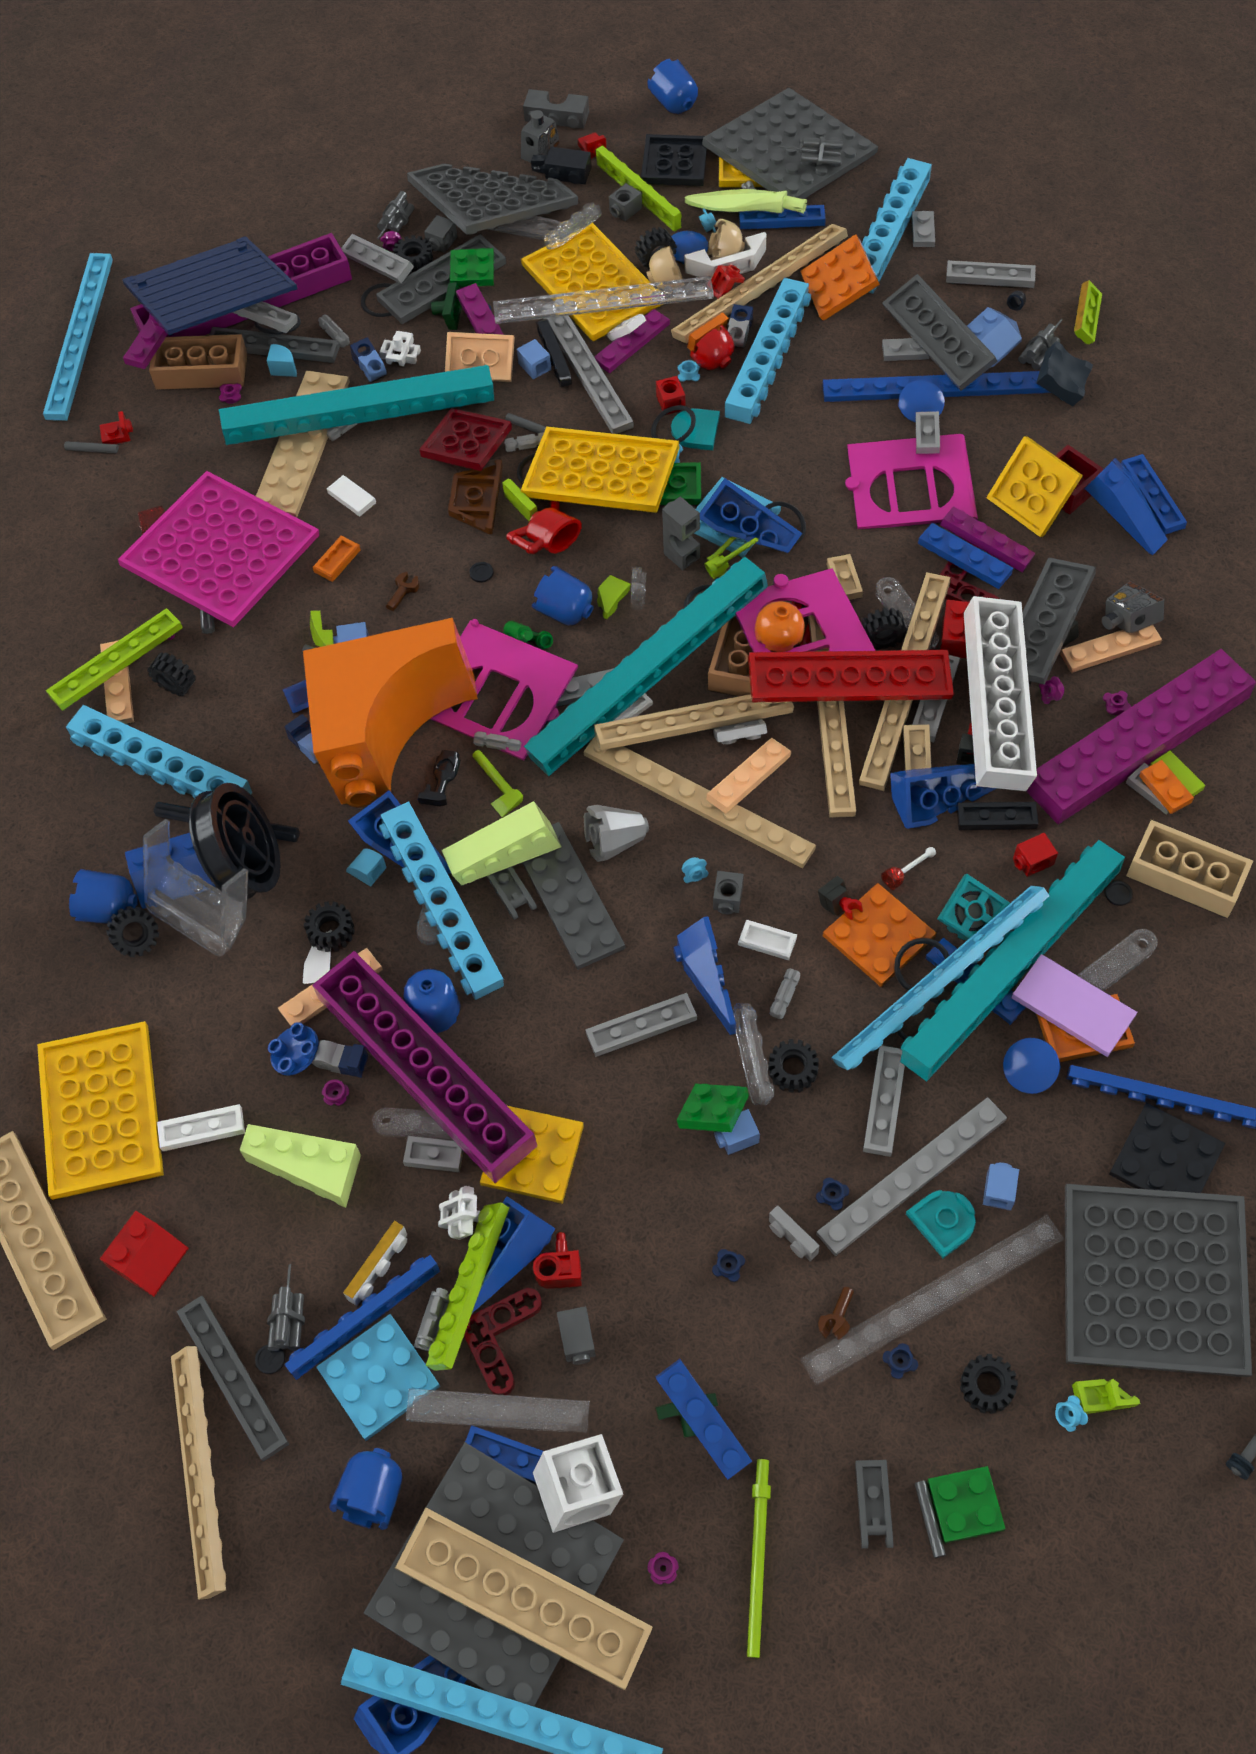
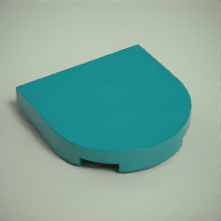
M691 409L696 417L695 427L689 437L680 442V445L687 448L713 450L720 411ZM686 411L678 413L672 421L671 433L675 439L682 437L691 425L690 414Z
M942 1190L932 1192L906 1211L907 1217L943 1259L971 1237L976 1223L975 1210L971 1202L957 1192Z

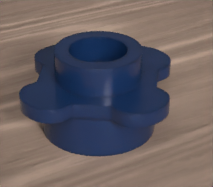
M826 1178L823 1180L822 1190L816 1194V1200L818 1203H826L833 1210L838 1211L843 1206L842 1201L844 1197L849 1195V1188L837 1180ZM834 1192L835 1196H831L830 1193Z
M726 1249L720 1250L717 1254V1264L712 1268L713 1274L716 1277H727L731 1282L738 1281L740 1279L739 1271L741 1266L745 1264V1258L741 1254L737 1255ZM730 1263L732 1266L727 1268L726 1264Z
M901 1343L891 1352L886 1351L883 1354V1361L889 1365L892 1370L891 1375L895 1379H901L904 1373L915 1371L918 1368V1361L913 1359L907 1344ZM902 1359L903 1363L899 1364L897 1360Z

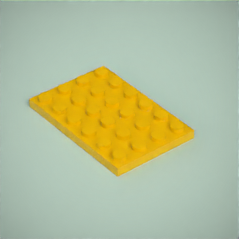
M593 223L521 258L522 266L557 304L561 303L569 317L592 341L607 335L609 331L623 321L638 314L644 315L665 304V297Z
M546 427L522 485L521 492L525 493L528 498L657 513L679 451V441Z
M144 1021L37 1044L49 1197L54 1200L163 1176L147 1023Z

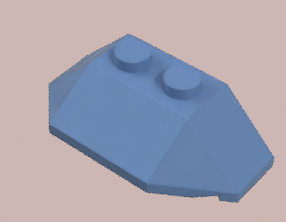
M989 307L967 325L977 338L993 353L998 362L1022 340L1017 322Z

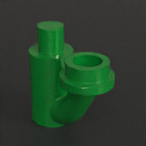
M508 621L504 625L505 635L522 642L534 641L537 647L541 649H547L553 644V637L547 631L537 633L531 631L530 627L515 621Z

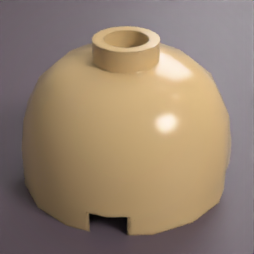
M718 219L715 227H718L717 232L711 234L708 244L707 255L712 254L711 261L743 252L745 248V242L742 241V233L739 227L728 220Z
M670 246L664 247L653 254L649 262L650 271L647 272L649 281L652 284L655 283L658 289L664 292H673L685 287L679 266H677L676 258Z

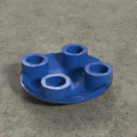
M681 231L671 236L677 245V252L674 254L675 260L682 262V264H684V255L705 249L706 253L708 251V241L700 233Z
M913 381L901 391L898 407L902 414L912 422H915L916 412L939 411L940 416L945 403L944 395L940 388L930 381Z
M296 1022L277 1039H273L268 1045L273 1068L282 1075H295L305 1070L313 1062L314 1055H316L315 1053L318 1050L319 1040L316 1032L312 1028Z
M1025 1038L1014 1043L1006 1052L1003 1062V1070L1008 1082L1015 1089L1029 1094H1037L1050 1088L1056 1081L1061 1067L1054 1048L1047 1042L1037 1038Z

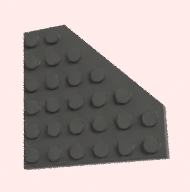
M440 164L407 173L408 182L466 234H475L477 231L484 229H494L496 226L503 224H513L518 220L531 219L533 216L540 214H550L552 211L568 209L570 206L578 204V196L558 179L548 178L547 182L537 180V176L520 174L518 178L508 176V172L492 170L491 174L480 172V168L466 166L463 167V170L452 168L451 164Z

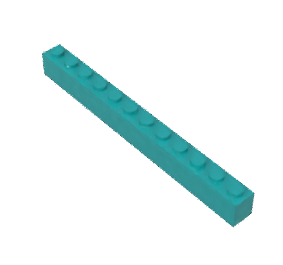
M484 365L219 409L225 443L230 445L494 401V389L489 366Z
M746 557L734 563L730 570L720 578H717L703 593L698 594L687 607L678 611L676 616L667 624L662 625L652 637L643 641L638 649L631 655L626 656L612 671L606 673L602 680L595 686L587 689L581 698L575 703L570 704L556 719L550 721L539 734L530 738L524 746L529 758L545 774L550 776L595 737L594 725L615 720L733 618L736 612L744 608L768 587L765 572Z
M1100 840L1092 847L1087 846L1082 852L1080 860L1077 863L1072 862L1066 869L1065 876L1061 880L1056 879L1049 889V897L1043 901V906L1039 910L1028 914L1023 919L1024 922L1014 931L1010 930L1003 936L1004 939L998 948L992 947L985 957V962L981 966L977 964L973 967L968 975L969 979L965 983L960 982L957 984L952 992V997L948 1001L943 1000L937 1006L936 1014L931 1019L926 1018L920 1024L918 1033L914 1037L909 1036L903 1042L900 1048L902 1050L900 1062L927 1082L1026 975L1040 955H1044L1118 875L1125 857Z

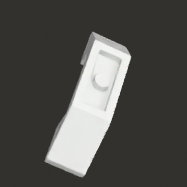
M763 232L745 237V251L712 261L705 249L684 255L685 272L711 280L718 265H734L740 270V274L753 271L766 251L767 234Z

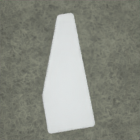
M316 946L311 947L304 963V984L315 983L330 971L331 947L330 952H325L324 947L321 951L317 950Z

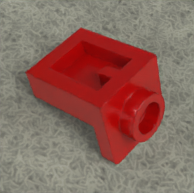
M596 132L577 139L578 146L582 151L591 152V158L596 157L597 148L602 145L606 148L605 136H598Z
M718 265L707 288L719 299L731 291L735 282L743 283L745 278L734 265Z
M123 411L118 412L119 421L100 425L103 444H118L131 441L129 433L133 432L130 418H125Z

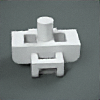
M396 331L392 341L384 340L379 353L381 359H386L387 364H392V361L399 362V366H404L405 363L416 364V357L420 354L421 349L420 345L413 344V333ZM395 351L401 352L400 355L394 354V353H395Z
M464 1186L459 1191L451 1192L449 1200L439 1204L441 1219L438 1221V1227L448 1229L449 1236L458 1240L473 1234V1221L478 1222V1215L480 1213L477 1210V1195H474V1188Z

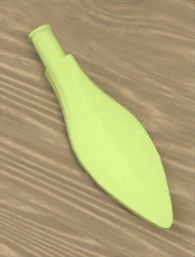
M737 189L688 195L685 197V203L713 211H767L782 213L784 209L804 214L807 199L787 196V190L775 192Z

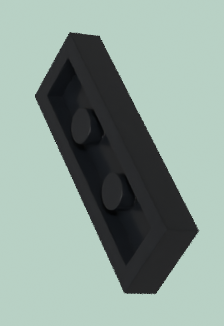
M973 802L957 804L959 830L1037 829L1038 827L1036 802Z

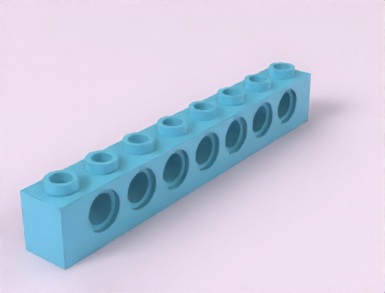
M907 158L904 166L899 168L897 180H893L891 184L890 194L887 193L885 195L883 208L878 209L876 221L870 225L869 235L863 239L862 245L878 281H880L912 217V211H915L930 180L932 164ZM876 288L869 291V293L873 294Z
M783 278L726 399V418L751 424L753 417H758L761 409L760 402L761 400H766L768 385L773 384L776 375L775 370L781 367L783 361L782 354L788 352L790 346L789 339L790 337L794 338L797 331V322H801L803 319L804 306L808 307L810 304L809 283Z
M82 705L66 726L71 736V741L77 746H88L95 754L99 756L105 754L120 766L126 764L139 775L148 774L161 785L167 783L180 794L188 793L195 798L202 792L214 791L217 786L224 783L239 785L250 794L253 793L248 780L85 705Z
M409 801L380 814L382 824L379 825V828L385 840L390 838L394 846L390 848L396 861L401 860L405 868H402V872L407 882L414 883L416 890L413 892L419 905L425 904L428 910L425 916L430 926L437 927L440 934L436 936L442 949L448 948L451 957L448 959L454 972L460 971L463 977L460 982L467 995L472 994L473 998L477 1000L503 987L502 975ZM404 832L411 834L406 839H401L398 836ZM413 854L422 855V858L417 861L409 859ZM427 875L434 877L429 883L421 881ZM438 897L446 899L441 905L433 903V900ZM450 919L458 922L454 927L444 925ZM464 941L470 944L464 950L456 948L459 942ZM472 964H478L482 968L480 971L473 973L468 970V967Z

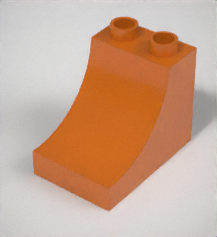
M453 618L303 651L313 753L341 804H348L359 808L367 807L378 797H381L389 790L391 791V780L395 763L410 737L425 722L441 711L466 701L478 699L474 674Z

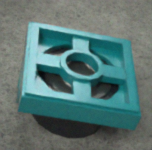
M964 874L937 920L948 926L947 929L950 933H956L959 939L967 941L1007 907L1010 902L969 874Z

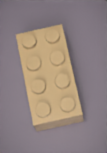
M1151 820L1126 876L1228 918L1238 899L1253 860Z

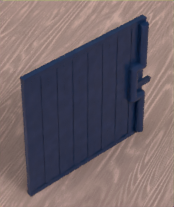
M246 236L139 275L122 279L128 290L168 335L298 289L296 283Z

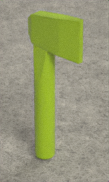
M477 750L473 753V758L504 794L491 803L503 818L523 801V795L519 790L512 789L484 754Z

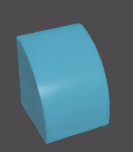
M271 344L267 357L270 374L297 377V370L291 351L284 346Z
M363 849L346 869V872L371 887L386 869V864L383 856L370 849Z

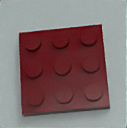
M451 408L419 449L420 455L423 458L481 471L512 430L511 421Z

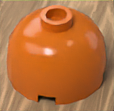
M776 601L766 605L758 613L754 632L757 641H761L765 644V648L771 651L784 652L792 650L794 645L798 644V642L800 643L803 638L805 628L803 615L796 606L789 602Z

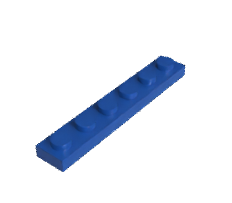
M431 1255L425 1259L423 1257L419 1258L404 1275L392 1278L386 1284V1288L380 1293L368 1296L362 1302V1306L356 1311L344 1314L338 1320V1324L332 1329L320 1332L314 1338V1342L305 1349L300 1348L292 1353L289 1361L285 1363L292 1376L296 1380L438 1274L440 1269Z

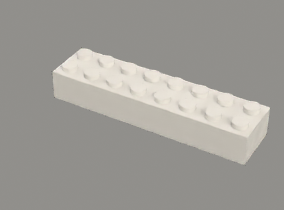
M973 596L964 612L976 786L1026 791L1037 777L1022 603L1019 601Z

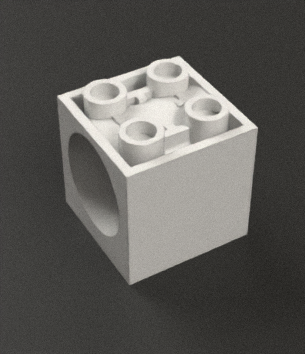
M602 1434L543 1451L533 1471L553 1533L611 1515L623 1496Z

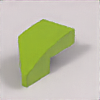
M611 575L598 588L597 604L599 607H602L605 619H608L616 611L618 602L628 594L631 586L630 583Z
M310 611V630L315 645L322 647L334 644L332 630H322L320 611Z
M1105 1379L1077 1381L1072 1384L1074 1395L1079 1398L1080 1405L1086 1414L1130 1408L1140 1404V1400L1136 1396L1131 1397L1118 1387L1119 1383L1114 1379L1108 1382Z

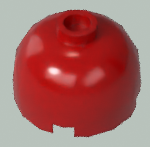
M720 325L719 331L716 328L712 329L696 344L699 348L696 353L693 350L690 353V357L703 369L715 370L719 367L724 369L732 361L730 357L734 352V341L727 329Z

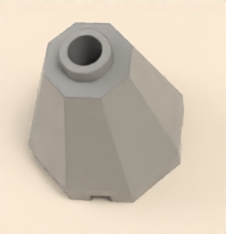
M593 805L587 807L588 813H585L583 816L586 842L592 841L594 849L589 850L591 856L597 862L608 860L644 840L646 833L649 831L647 819L643 818V815L636 811Z

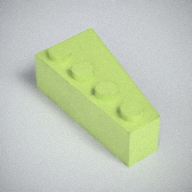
M533 801L443 849L442 852L452 876L461 885H464L562 846L550 821Z
M248 1124L240 1147V1152L247 1162L272 1174L281 1176L346 1208L361 1157L356 1144Z

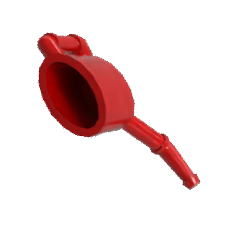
M550 500V508L535 512L527 526L508 532L506 539L511 544L524 549L528 554H536L543 548L550 553L556 554L564 551L574 543L581 532L582 523L579 519L560 511V501ZM527 536V538L533 542H529L523 539L522 537Z

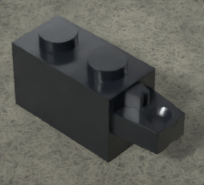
M550 146L547 155H533L531 168L532 171L545 174L546 179L554 178L559 181L586 185L592 168L591 152Z

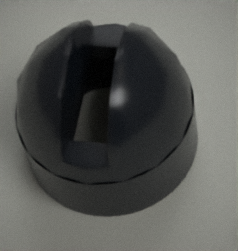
M1019 290L1012 292L1007 298L1008 307L1015 311L1022 309L1026 303L1025 294Z

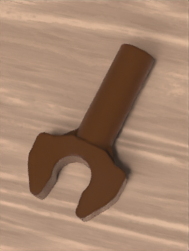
M408 572L401 573L396 577L395 582L398 590L387 603V609L394 611L407 593H416L418 591V576H415L411 583H405L409 578Z
M843 1287L833 1313L820 1317L818 1327L824 1338L828 1337L832 1327V1332L838 1340L848 1332L850 1325L844 1318V1315L854 1294L851 1288Z

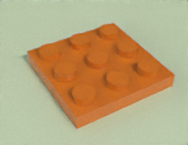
M856 234L800 271L805 283H809L808 291L822 320L828 319L880 285L864 247Z
M877 883L859 899L862 903L863 912L852 909L853 920L848 919L845 913L842 914L823 932V937L882 987L895 975V958L902 946L918 938L933 940L937 933ZM916 944L906 950L900 961V970L928 944Z

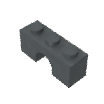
M529 89L523 105L524 118L526 122H529L531 120V113L535 110H540L544 116L553 119L556 125L584 129L589 115L588 96L568 94L567 99L563 103L552 104L549 100V91Z
M680 496L675 501L669 502L662 509L664 555L683 571L700 558V543L691 536L700 529V513Z

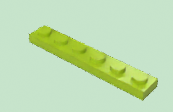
M603 145L596 149L597 165L621 186L627 183L642 193V204L674 232L681 228L682 216L677 207L671 205L664 196L657 193L651 185L643 181L638 174L629 169L624 162H621Z
M166 608L46 690L47 694L63 711L183 628L181 622Z
M503 1203L486 1205L478 1215V1223L474 1234L469 1240L467 1254L459 1267L456 1284L449 1294V1303L445 1314L439 1321V1330L435 1341L429 1349V1357L425 1366L434 1371L448 1370L453 1367L509 1211V1207Z

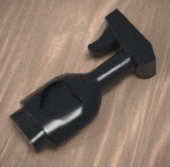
M442 750L441 754L437 756L433 775L437 780L435 792H432L430 785L427 784L425 791L418 794L419 804L447 805L445 790L447 784L455 779L461 762L458 752Z

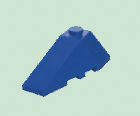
M1116 458L1085 487L1094 499L1151 555L1168 540L1132 474Z
M726 478L723 479L700 512V520L716 532L746 541L758 538V542L755 544L785 553L790 552L802 535L800 531Z
M975 764L912 769L891 773L892 800L907 829L931 825L938 821L936 816L945 811L953 813L956 811L958 803L965 800L973 802L996 789L976 786Z
M389 790L348 820V822L366 844L405 868L401 860L396 861L390 848L394 846L390 838L385 840L379 828V825L382 824L380 814L401 805ZM408 832L401 833L398 837L401 839H406L410 837L411 834ZM433 846L442 865L444 866L447 874L449 875L451 871L449 869L447 862L440 855L437 849ZM413 854L409 859L417 861L422 858V855ZM427 875L424 876L421 880H423L426 883H429L434 879V877Z
M703 917L677 935V946L673 947L677 962L682 961L684 971L728 1033L733 1035L736 1034V1022L728 990L722 987L725 986L722 965H716L718 958L715 937L709 917Z
M506 1196L503 1204L509 1207V1211L472 1313L539 1255L542 1249L550 1242L555 1231L553 1226L508 1196Z
M431 1656L426 1657L413 1667L462 1684L467 1681L466 1678ZM372 1696L358 1707L354 1720L370 1745L380 1754H411L424 1743L441 1717L381 1697Z

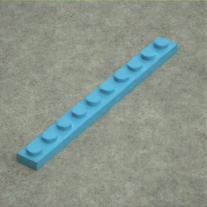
M90 253L44 408L43 415L45 420H68L113 262L111 254Z
M1030 886L833 1055L831 1057L839 1067L846 1070L857 1067L868 1052L878 1049L883 1044V1039L890 1033H895L903 1027L905 1020L921 1012L924 1008L923 1005L930 999L938 997L949 982L959 979L964 974L963 970L970 964L980 961L984 956L983 953L990 947L1001 943L1004 939L1003 936L1010 930L1019 927L1029 913L1039 910L1043 906V901L1049 897L1045 888Z
M354 1648L341 1680V1685L553 1754H662L663 1748Z

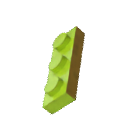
M1090 280L1081 286L1074 327L1076 336L1085 344L1095 342L1102 293Z

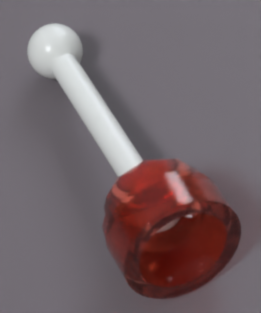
M933 847L927 848L923 855L902 869L898 867L888 868L881 873L882 881L891 890H895L903 883L904 873L926 858L934 857L936 850Z

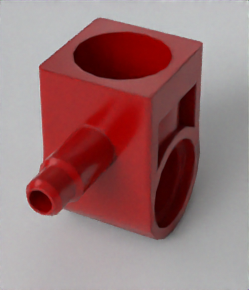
M559 1232L556 1234V1252L540 1254L533 1263L536 1281L541 1287L547 1289L582 1286L579 1250L567 1251L565 1233ZM547 1266H552L556 1269L554 1274L550 1276L542 1275L541 1271Z

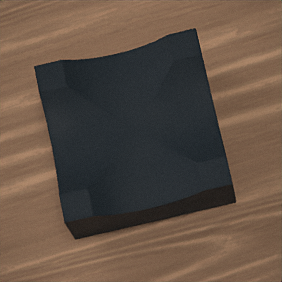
M1056 341L1045 352L1036 384L1073 407L1084 397L1085 383L1093 364L1086 360L1075 358L1065 350L1061 343Z

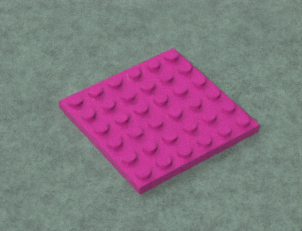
M206 471L118 559L121 567L234 628L320 534L319 529Z

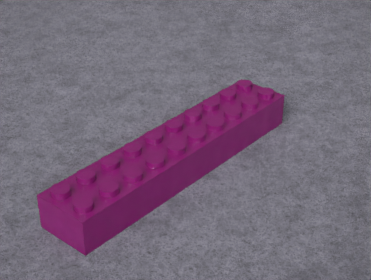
M329 233L268 256L272 262L296 283L298 289L263 302L281 307L352 280L348 259L333 234ZM142 304L130 308L139 333L151 316ZM232 312L173 333L172 335H167V337L205 336L210 334L212 327L226 328L248 318L241 317Z
M1220 649L1037 768V777L1026 792L1059 825L1127 780L1143 763L1151 764V762L1249 699L1256 681L1227 653Z
M355 951L312 985L318 999L494 1183L498 1182L537 1147L534 1133Z

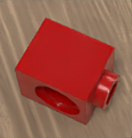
M678 376L656 381V397L662 411L672 406H686L685 393ZM674 410V411H671V412H669V413H667V414H671V413H675V412H679V411H683V410Z
M1042 833L1017 844L1013 861L1019 871L1023 870L1028 877L1053 866L1058 852L1046 834Z

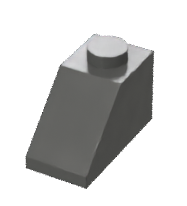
M586 1306L557 1312L566 1361H573L574 1365L590 1362V1357H595L596 1354Z

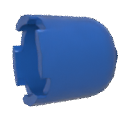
M666 59L658 64L653 70L655 74L652 79H648V88L651 93L671 113L680 114L689 110L698 96V87L693 78L678 59L676 61Z
M557 566L551 567L552 574L549 577L543 576L534 593V596L538 599L536 603H532V608L567 626L575 625L583 618L587 619L593 610L591 605L592 592L589 586Z
M80 869L76 873L73 883H78L76 893L70 894L69 897L71 917H76L75 921L108 924V921L112 922L111 916L113 914H119L117 910L121 908L127 910L126 907L128 906L132 908L137 906V895L134 894L133 887L127 878Z
M436 969L421 970L408 979L404 987V1002L435 1033L449 1029L456 1022L460 1012V1001L451 979L445 973Z
M374 1448L373 1452H358L350 1458L331 1500L330 1510L332 1512H336L337 1509L344 1512L342 1519L355 1525L370 1529L372 1523L380 1524L379 1528L381 1530L388 1528L403 1479L401 1468L390 1458L391 1454L383 1449Z

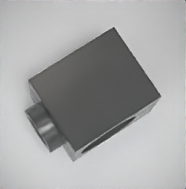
M625 183L609 196L610 213L615 218L627 221L642 209V193Z
M438 215L424 231L425 238L430 242L432 250H438L446 253L458 237L456 224L450 219Z
M717 871L713 910H718V912L726 915L733 912L739 913L744 874ZM724 893H732L733 895L730 896V897H727V896H724V895H722V894H724Z

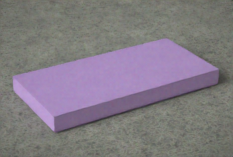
M1042 954L1012 995V999L1106 1057L1110 1055L1137 1014L1135 1010Z

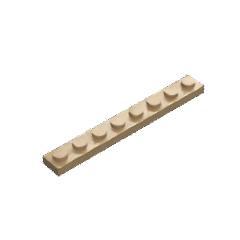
M750 694L594 725V733L601 751L793 713L794 705L792 702H752Z
M186 1346L171 1356L197 1593L198 1600L212 1598L226 1590V1573L222 1562V1541L219 1537L218 1528L219 1514L214 1495L215 1480L212 1476L211 1449L208 1445L207 1437L208 1422L203 1403L204 1390L201 1386L200 1378L201 1364L198 1358L197 1346Z

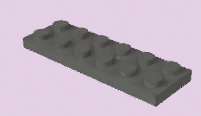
M481 234L453 249L494 248V271L506 264V257ZM451 251L408 275L402 284L396 282L377 293V301L401 324H404L430 309L432 302L445 300L448 283H450Z
M918 274L882 302L884 308L960 391L998 362L993 353Z
M1048 558L1022 612L1028 681L1045 685L1093 581L1096 567Z
M557 822L552 824V827L562 847L524 861L522 864L577 970L624 950L625 944L562 826Z

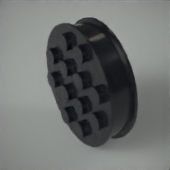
M224 783L217 786L214 791H205L198 794L190 807L189 829L195 853L209 879L226 896L239 901L250 899L256 892L265 893L273 889L280 876V852L273 828L259 803L248 791L233 783Z

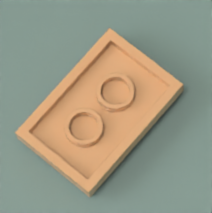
M447 332L445 372L488 365L492 381L512 382L515 337L513 335Z

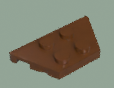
M496 460L495 465L484 468L481 471L471 469L454 474L448 507L450 517L487 534H493L503 468L502 460Z

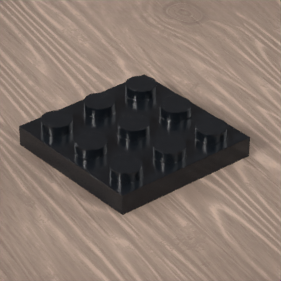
M646 134L641 179L647 184L704 186L707 148L702 145L705 136Z
M1146 1102L1109 1175L1135 1189L1201 1193L1225 1143Z

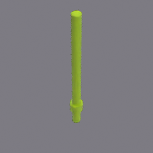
M757 1459L756 1484L752 1486V1498L755 1499L747 1645V1657L760 1658L767 1500H770L771 1486L768 1485L769 1460Z

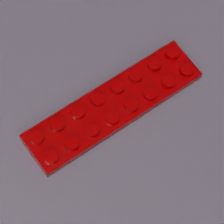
M948 650L749 652L748 655L752 702L952 699L954 695Z

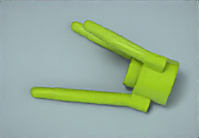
M730 537L704 563L709 575L713 579L723 576L727 572L726 569L729 568L728 561L758 542V538L750 540L726 557L723 555L719 556L736 539V537Z

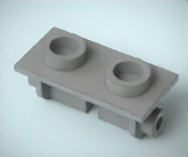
M437 1288L436 1292H431L413 1346L414 1348L429 1351L430 1346L435 1341L439 1330V1321L445 1314L449 1303L447 1290Z

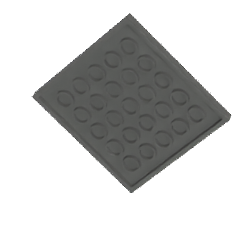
M787 88L703 137L702 142L703 146L768 191L779 192L787 190V196L805 199L878 152L877 145L791 88ZM824 136L825 139L843 141L840 165L822 163L820 166L812 162L800 161L801 153H799V150L779 148V146L799 147V144H802L803 137L819 138Z
M1066 1184V1363L1251 1377L1252 1362L1244 1196Z
M464 1442L426 1508L593 1596L624 1539L593 1520L553 1533L538 1487ZM417 1522L366 1607L364 1614L483 1690L534 1707L561 1657L396 1570L395 1567L418 1524Z

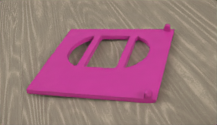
M963 434L940 436V453L916 454V438L847 444L851 477L846 479L845 485L848 490L853 491L857 529L941 523L953 506L978 519L965 436ZM924 469L931 509L899 512L893 472ZM933 469L946 474L954 486L952 498L941 508L938 506ZM882 474H886L891 512L879 508L870 496L872 483Z
M833 568L789 581L786 575L778 574L774 577V585L768 586L748 605L736 612L735 615L753 652H771L765 648V644L757 641L754 629L758 613L763 607L776 601H794L807 606L806 608L799 609L803 617L813 615L825 639L784 652H813L823 648H829V651H876Z
M477 619L470 620L460 639L472 670L483 668L475 681L477 695L492 671L518 681L519 684L492 729L464 718L474 700L463 702L457 712H454L452 707L430 719L473 739L475 733L480 731L486 732V735L491 733L506 736L509 739L520 740L522 744L519 751H511L507 747L506 750L501 749L500 751L524 761L528 755L524 746L530 738L539 734L547 721L550 722L560 716L558 709L555 707L578 669V665L481 625ZM529 687L534 699L529 717L519 727L507 732H501L524 691Z

